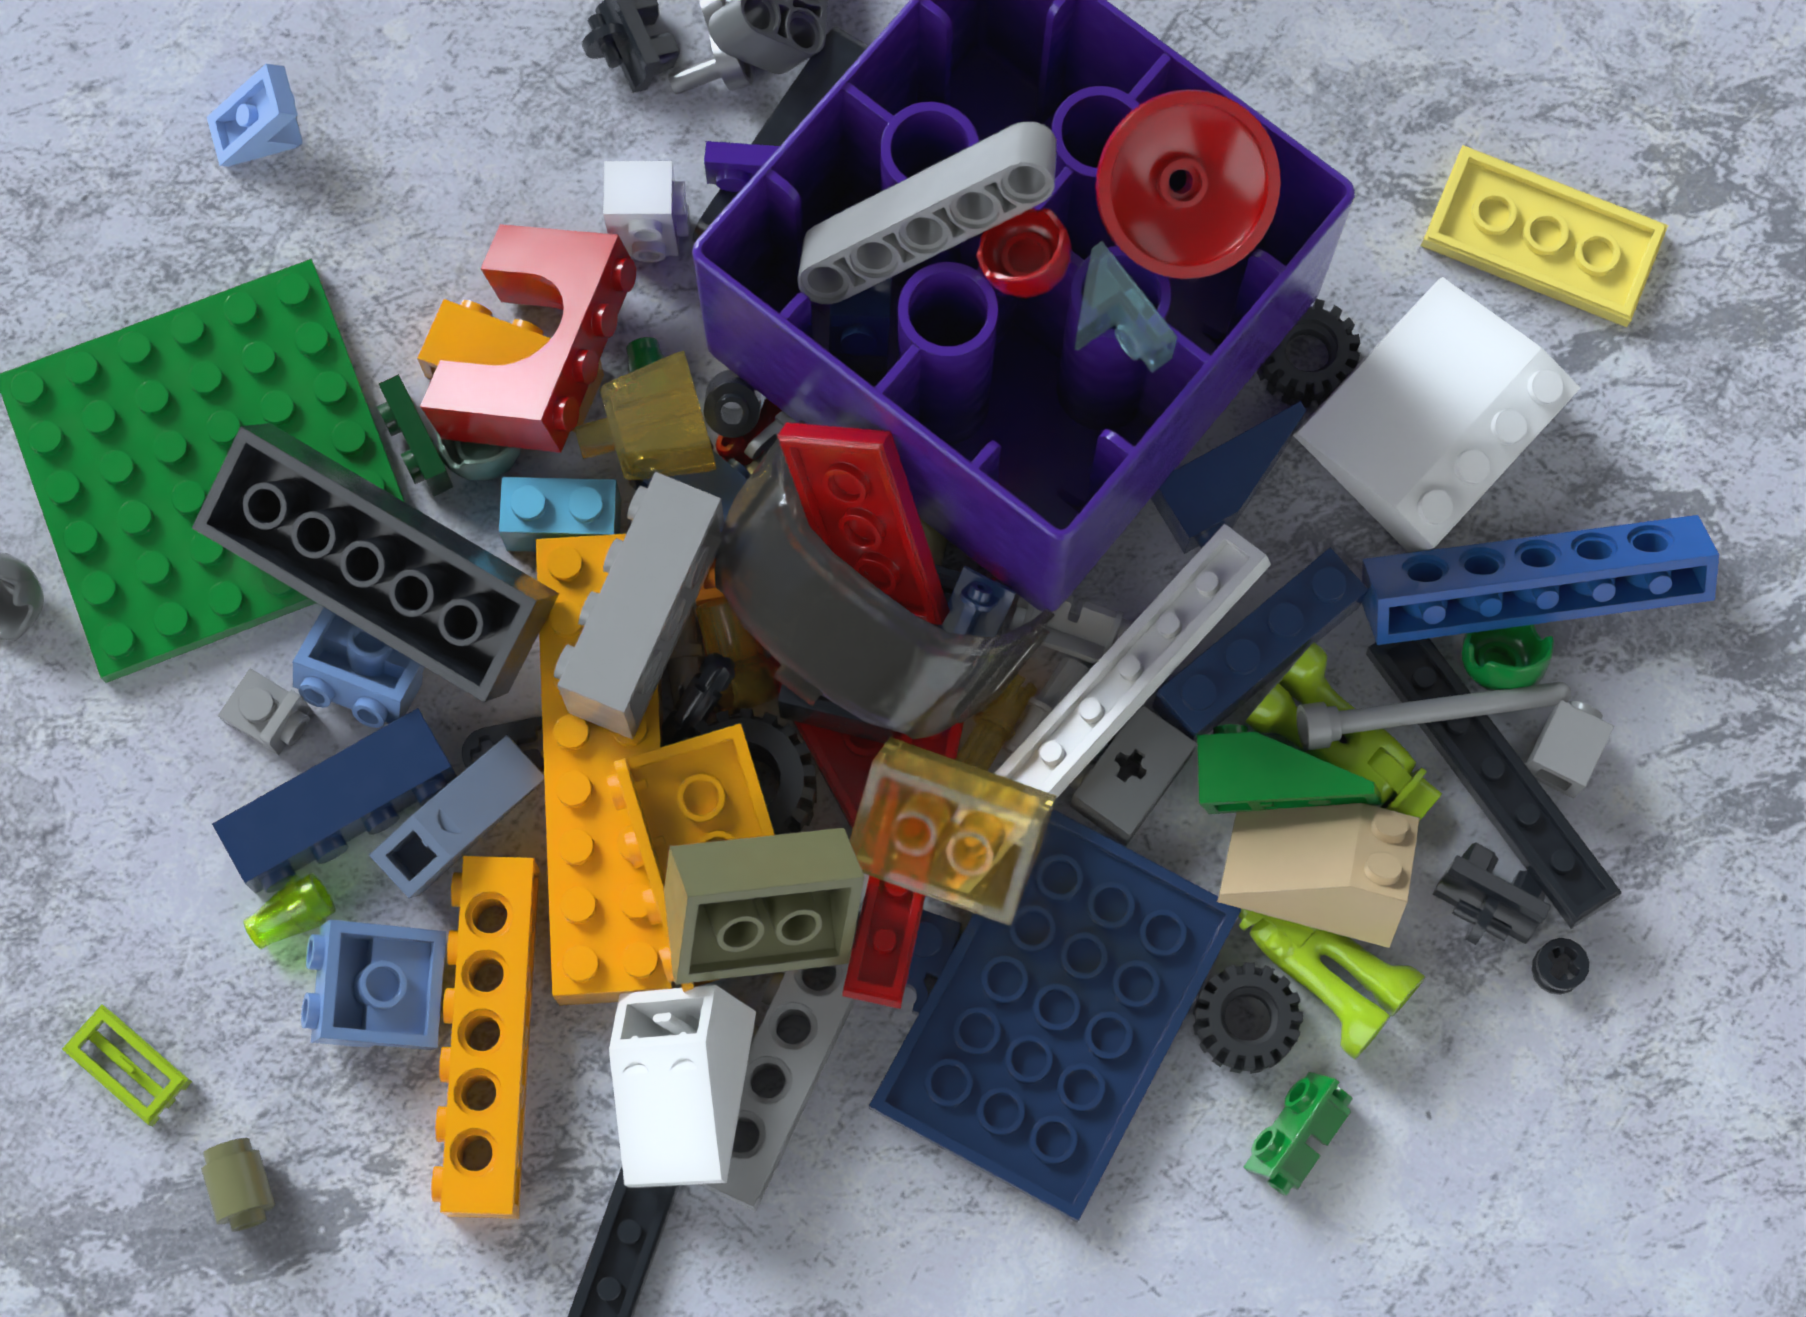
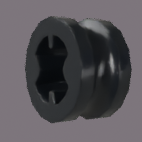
M1557 938L1550 940L1536 952L1532 960L1531 971L1535 982L1541 989L1550 994L1561 995L1571 992L1586 979L1589 973L1590 962L1586 951L1580 944L1571 939ZM1553 952L1555 958H1558L1563 953L1570 957L1572 961L1568 966V970L1574 975L1572 979L1568 980L1567 974L1562 975L1559 979L1552 976L1549 971L1553 967V962L1548 958L1549 953Z

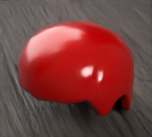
M1030 208L984 231L977 252V259L985 277L995 288L1005 294L1029 298L1049 292L1064 278L1071 262V242L1067 229L1051 209L1037 210Z

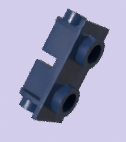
M967 566L963 567L948 602L950 612L942 625H938L921 665L927 667V672L930 675L928 680L930 686L943 692L949 691L952 685L957 684L970 691L974 689L1017 592Z

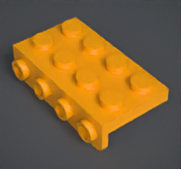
M741 723L615 761L616 774L607 776L609 790L616 810L619 811L627 808L634 831L625 833L624 838L633 867L645 866L651 888L641 891L651 925L662 923L669 946L659 948V953L669 983L675 981L672 972L664 896L669 847L775 835ZM716 980L681 984L683 992Z

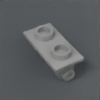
M1069 596L1056 611L1045 613L1037 610L1022 597H1019L1018 607L1007 633L1026 639L1035 645L1046 646L1081 658L1087 663L1096 664L1133 622L1122 618L1124 612H1117L1088 601L1084 602L1080 616L1071 613L1073 596Z

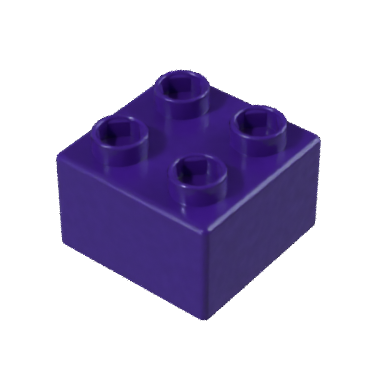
M909 0L695 242L692 254L707 347L714 358L798 423L891 431L919 518L1002 583L1011 586V590L1017 592L1020 597L1034 608L1044 613L1053 612L1061 607L1317 299L1353 204L1355 189L1348 178L1107 0ZM1180 90H1201L1215 93L1237 102L1262 124L1274 145L1278 157L1281 182L1280 195L1276 212L1267 232L1255 248L1242 260L1213 275L1190 279L1173 278L1143 268L1127 257L1113 242L1102 222L1096 198L1097 170L1103 149L1109 137L1132 110L1142 103L1165 93ZM1021 122H1036L1046 126L1053 132L1056 138L1054 190L1048 199L1032 208L1037 210L1051 209L1067 229L1071 242V262L1064 278L1049 292L1029 298L1002 293L989 282L979 265L977 252L983 234L981 232L892 276L887 374L877 386L870 385L830 354V304H820L811 301L808 296L800 291L798 285L803 239L807 231L815 225L1012 125ZM1183 169L1174 171L1169 178V186L1172 191L1181 190L1187 182V175Z

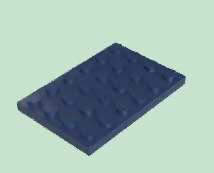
M1048 807L1005 854L868 1106L869 1109L1069 1219L1078 1222L1242 909L1217 902V895L1059 811Z

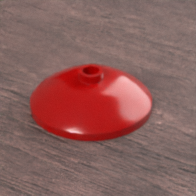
M1180 90L1159 95L1132 110L1115 128L1103 149L1096 177V198L1102 222L1117 247L1143 268L1173 278L1190 279L1213 275L1242 260L1255 248L1267 232L1276 212L1280 195L1281 182L1278 157L1274 145L1262 124L1237 102L1227 97L1201 90ZM1183 169L1187 175L1186 185L1179 191H1172L1169 186V178L1174 171Z

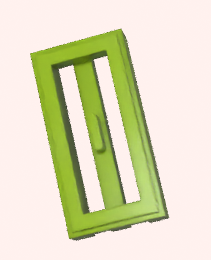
M103 1004L62 1048L73 1060L151 1127L160 1119L159 1115L165 1108L169 1109L176 1101L175 1097L181 1090L185 1091L193 1082ZM105 1022L171 1081L165 1088L160 1086L98 1031V1028ZM90 1040L155 1099L149 1106H146L81 1047Z

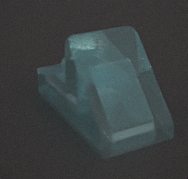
M1100 242L1091 251L1075 350L1082 348L1116 325L1115 336L1123 350L1133 360L1141 357L1151 372L1172 359L1177 336L1105 244Z

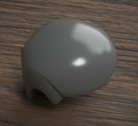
M0 553V639L16 641L37 620L43 608L44 593L40 581L26 563L8 553Z

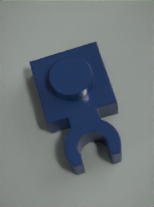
M926 910L922 911L906 987L912 989L916 994L917 999L913 1005L912 1014L917 1016L928 998L927 988L924 983L926 976L938 979L953 952L962 927L960 922Z

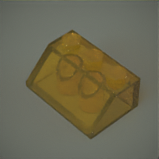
M890 737L872 762L850 843L864 874L1011 925L1040 851L1057 795Z

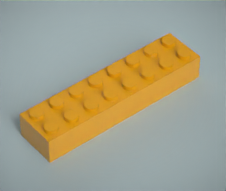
M626 534L536 539L537 581L559 593L539 633L552 996L559 1006L614 1003L619 1001V995L622 993L676 989L675 981L668 982L659 953V948L669 946L662 923L651 925L644 905L641 891L651 888L645 866L633 867L626 846L624 834L634 831L627 808L619 811L616 810L607 782V776L616 774L615 761L664 747L662 739L664 732L662 731L661 678L633 739L568 713L557 686L559 679L554 678V671L563 649L568 644L575 647L584 626L579 624V616L588 595L592 591L600 593L609 574L603 571L604 561L609 548L616 538L624 541Z

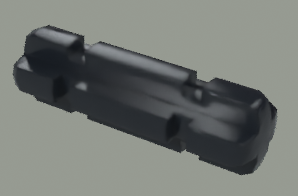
M717 652L706 656L699 667L702 673L694 675L674 706L677 711H672L662 725V731L664 732L662 739L667 745L682 741L684 736L689 739L696 734L694 726L703 719L705 721L708 719L723 696L720 692L725 691L735 677V663L730 657H723Z

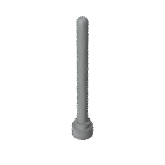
M1554 682L1515 689H1501L1338 711L1336 706L1327 707L1324 702L1301 704L1297 708V729L1301 745L1305 751L1329 748L1332 741H1339L1341 735L1347 733L1555 706L1561 700L1565 702L1570 700L1571 689L1564 682Z

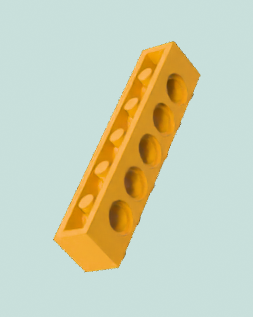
M463 856L462 872H454L452 876L451 904L452 907H460L458 930H450L448 934L447 962L448 965H456L455 988L445 989L443 1002L444 1023L452 1024L451 1047H442L439 1062L440 1082L448 1083L447 1106H438L435 1122L436 1142H444L443 1166H434L431 1183L432 1202H441L440 1213L447 1217L519 1219L540 868L534 858ZM498 906L507 910L506 923L499 931L484 933L478 929V919L487 908ZM487 964H497L503 967V980L496 989L489 992L475 989L474 978L481 967ZM484 1022L498 1024L500 1037L496 1045L486 1051L474 1050L470 1042L473 1030ZM479 1081L493 1082L496 1087V1098L492 1105L481 1111L471 1110L467 1104V1093L471 1086ZM476 1140L489 1141L493 1150L490 1163L479 1171L467 1170L463 1163V1153L466 1147Z

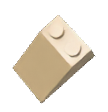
M1365 803L1237 812L1233 823L1217 902L1390 948L1408 901L1420 818Z

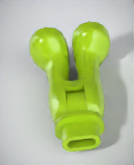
M1313 642L1281 681L1256 707L1245 723L1259 733H1277L1303 749L1297 729L1298 707L1293 698L1302 704L1324 702L1327 707L1336 706L1338 711L1356 708L1344 700L1326 680L1325 671L1328 655L1322 647ZM1385 729L1342 734L1346 739V743L1332 741L1329 748L1306 751L1316 758L1373 781L1381 793L1382 805H1377L1380 808L1418 817L1421 820L1442 795L1438 789L1423 778L1427 773L1424 768L1421 767L1412 772L1416 766V761Z
M1242 909L1238 916L1242 920L1239 928L1244 932L1253 925L1249 934L1262 952L1283 972L1311 991L1335 1013L1342 1023L1340 1046L1354 1060L1375 1039L1388 1022L1390 1015L1394 1016L1404 1006L1426 978L1412 966L1387 964L1350 937ZM1326 955L1346 969L1367 991L1373 994L1381 1007L1365 998L1321 962L1320 956Z

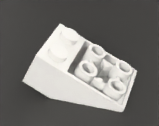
M716 985L699 986L683 992L682 988L622 993L619 995L609 1054L624 1184L630 1188L727 1183L756 1011Z

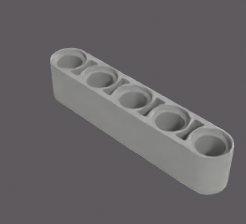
M1021 122L1012 125L815 225L807 231L803 239L798 276L800 291L808 296L811 301L820 304L841 302L1041 204L1051 196L1054 190L1056 138L1053 132L1046 126L1036 122Z

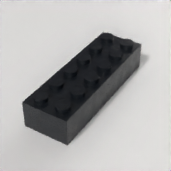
M271 423L240 427L192 526L194 530L483 702L509 693L559 596L558 592Z

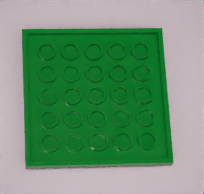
M312 258L0 373V393L100 678L105 683L317 603L192 528L241 426L271 423L405 502Z

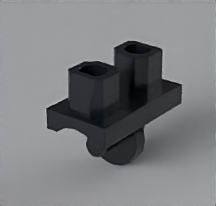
M604 0L597 6L596 14L589 17L588 23L592 31L582 40V48L586 56L592 59L605 58L609 68L620 66L632 93L647 90L655 74L674 68L680 56V49L673 34L667 32L649 36L645 26L653 25L657 21L659 16L657 0Z
M1477 842L1472 843L1461 857L1456 855L1439 880L1433 895L1455 906L1452 914L1471 923L1465 940L1476 945L1484 932H1487L1502 941H1505L1509 935L1526 944L1538 925L1542 924L1551 908L1550 904L1544 902L1545 893L1528 871L1519 870L1511 884L1492 874L1499 860L1495 852Z

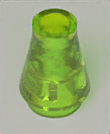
M309 873L302 878L295 875L254 914L245 918L243 924L253 943L259 949H263L274 942L321 927V925L326 923V918L335 913L336 909L328 890L314 873Z

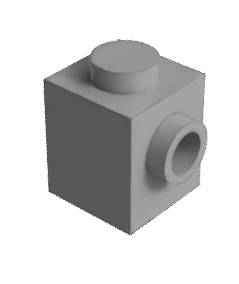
M1561 700L1550 712L1525 765L1537 781L1574 799L1586 787L1614 725L1601 720L1603 717L1602 713L1586 703L1571 701L1569 704Z

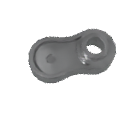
M700 0L708 32L710 17L715 11L732 0ZM710 35L714 57L669 73L668 77L675 94L722 78L730 91H735L753 83L751 65L721 51L715 45Z

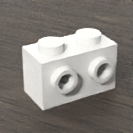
M604 161L603 215L607 233L618 234L629 255L638 261L657 262L665 259L666 256H679V236H689V205L686 203L685 181H675L672 161Z

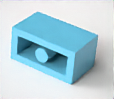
M502 477L499 533L506 550L536 552V539L620 534L622 499L617 480Z

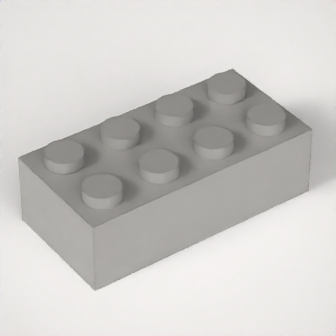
M657 472L654 473L648 488L640 486L635 492L627 513V519L632 520L631 526L624 541L616 538L610 546L603 565V571L609 574L600 593L592 591L588 595L579 616V624L584 626L575 647L569 644L565 646L554 671V678L559 679L557 686L568 713L630 739H633L726 534L721 498Z

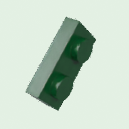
M399 374L379 383V387L387 402L378 405L377 408L391 437L402 432L410 450L400 455L414 484L416 485L425 480L433 497L454 488Z

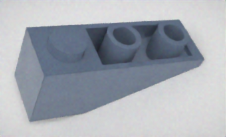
M506 735L412 814L369 856L408 898L420 896L544 781V773L511 737Z

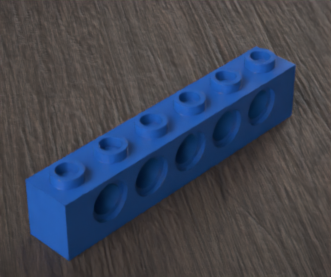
M1699 515L1365 558L1362 559V583L1369 590L1362 601V606L1377 645L1714 601L1719 553Z

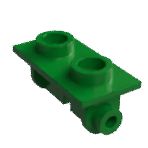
M1308 1072L1305 1078L1300 1079L1290 1088L1285 1097V1107L1272 1126L1267 1127L1257 1136L1251 1148L1252 1155L1243 1168L1249 1172L1269 1178L1267 1183L1284 1196H1287L1292 1188L1298 1190L1321 1156L1305 1142L1311 1135L1321 1144L1328 1146L1346 1118L1350 1115L1351 1110L1348 1106L1353 1098L1347 1092L1337 1087L1340 1083L1338 1080Z

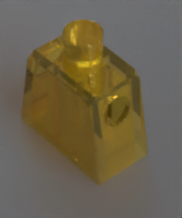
M684 351L671 354L605 383L599 390L607 418L575 427L583 460L616 451L624 479L627 480L653 478L655 472L665 476L709 472L717 469Z

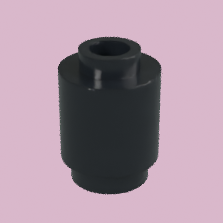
M731 370L718 373L709 382L705 394L704 417L708 426L715 433L728 438L741 437L753 430L760 417L761 393ZM734 402L739 404L741 408L728 409L723 405Z

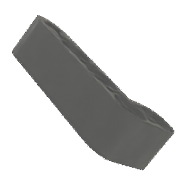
M732 0L715 11L710 17L709 33L715 45L727 55L770 73L781 75L819 53L824 47L828 0Z

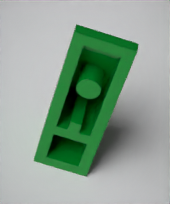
M1238 724L1219 725L1213 728V734L1197 735L1199 804L1208 814L1365 803L1372 806L1382 805L1381 793L1373 781L1255 731L1248 732L1247 726Z

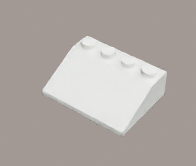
M1442 277L1436 281L1293 436L1408 553L1435 548L1581 387L1542 347Z

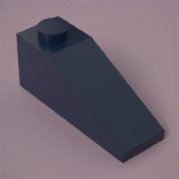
M892 277L841 302L830 304L829 353L872 386H877L887 374Z
M1301 401L1174 470L1150 498L1184 554L1198 546L1202 549L1224 524L1233 528L1294 437L1293 434L1299 429L1306 412Z

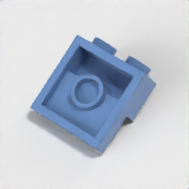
M323 607L293 660V687L297 688L304 700L313 706L325 708L333 702L352 709L353 716L360 723L368 727L380 728L385 722L390 724L406 715L422 685L425 667Z
M329 920L321 925L320 935H310L306 953L307 969L317 970L315 993L305 994L301 1011L302 1028L312 1029L311 1043L365 1048L376 1045L422 1050L436 1049L438 1047L446 931L341 920Z

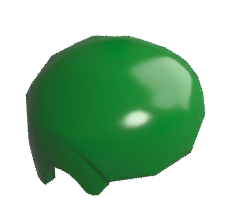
M1534 624L1466 633L1463 639L1462 662L1468 675L1477 684L1489 691L1528 687L1538 684L1544 677L1552 658L1554 639L1553 636H1547L1542 639L1536 632Z

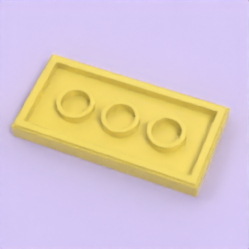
M1462 145L1421 247L1627 327L1632 320L1668 225Z

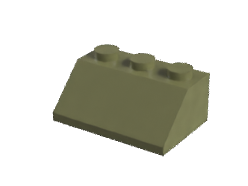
M837 828L670 846L664 896L672 972L675 983L684 984L849 964L865 876L845 829Z

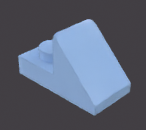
M265 64L207 116L220 166H233L291 150L302 144L296 120L298 114L295 107V99L291 92L284 66Z

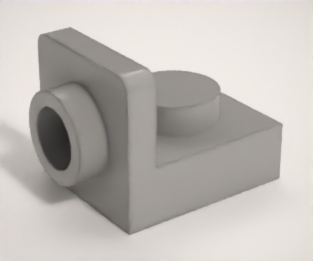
M250 668L218 714V717L254 741L280 755L286 744L293 746L305 732L310 719L307 713L311 707L295 691L291 690L289 692Z

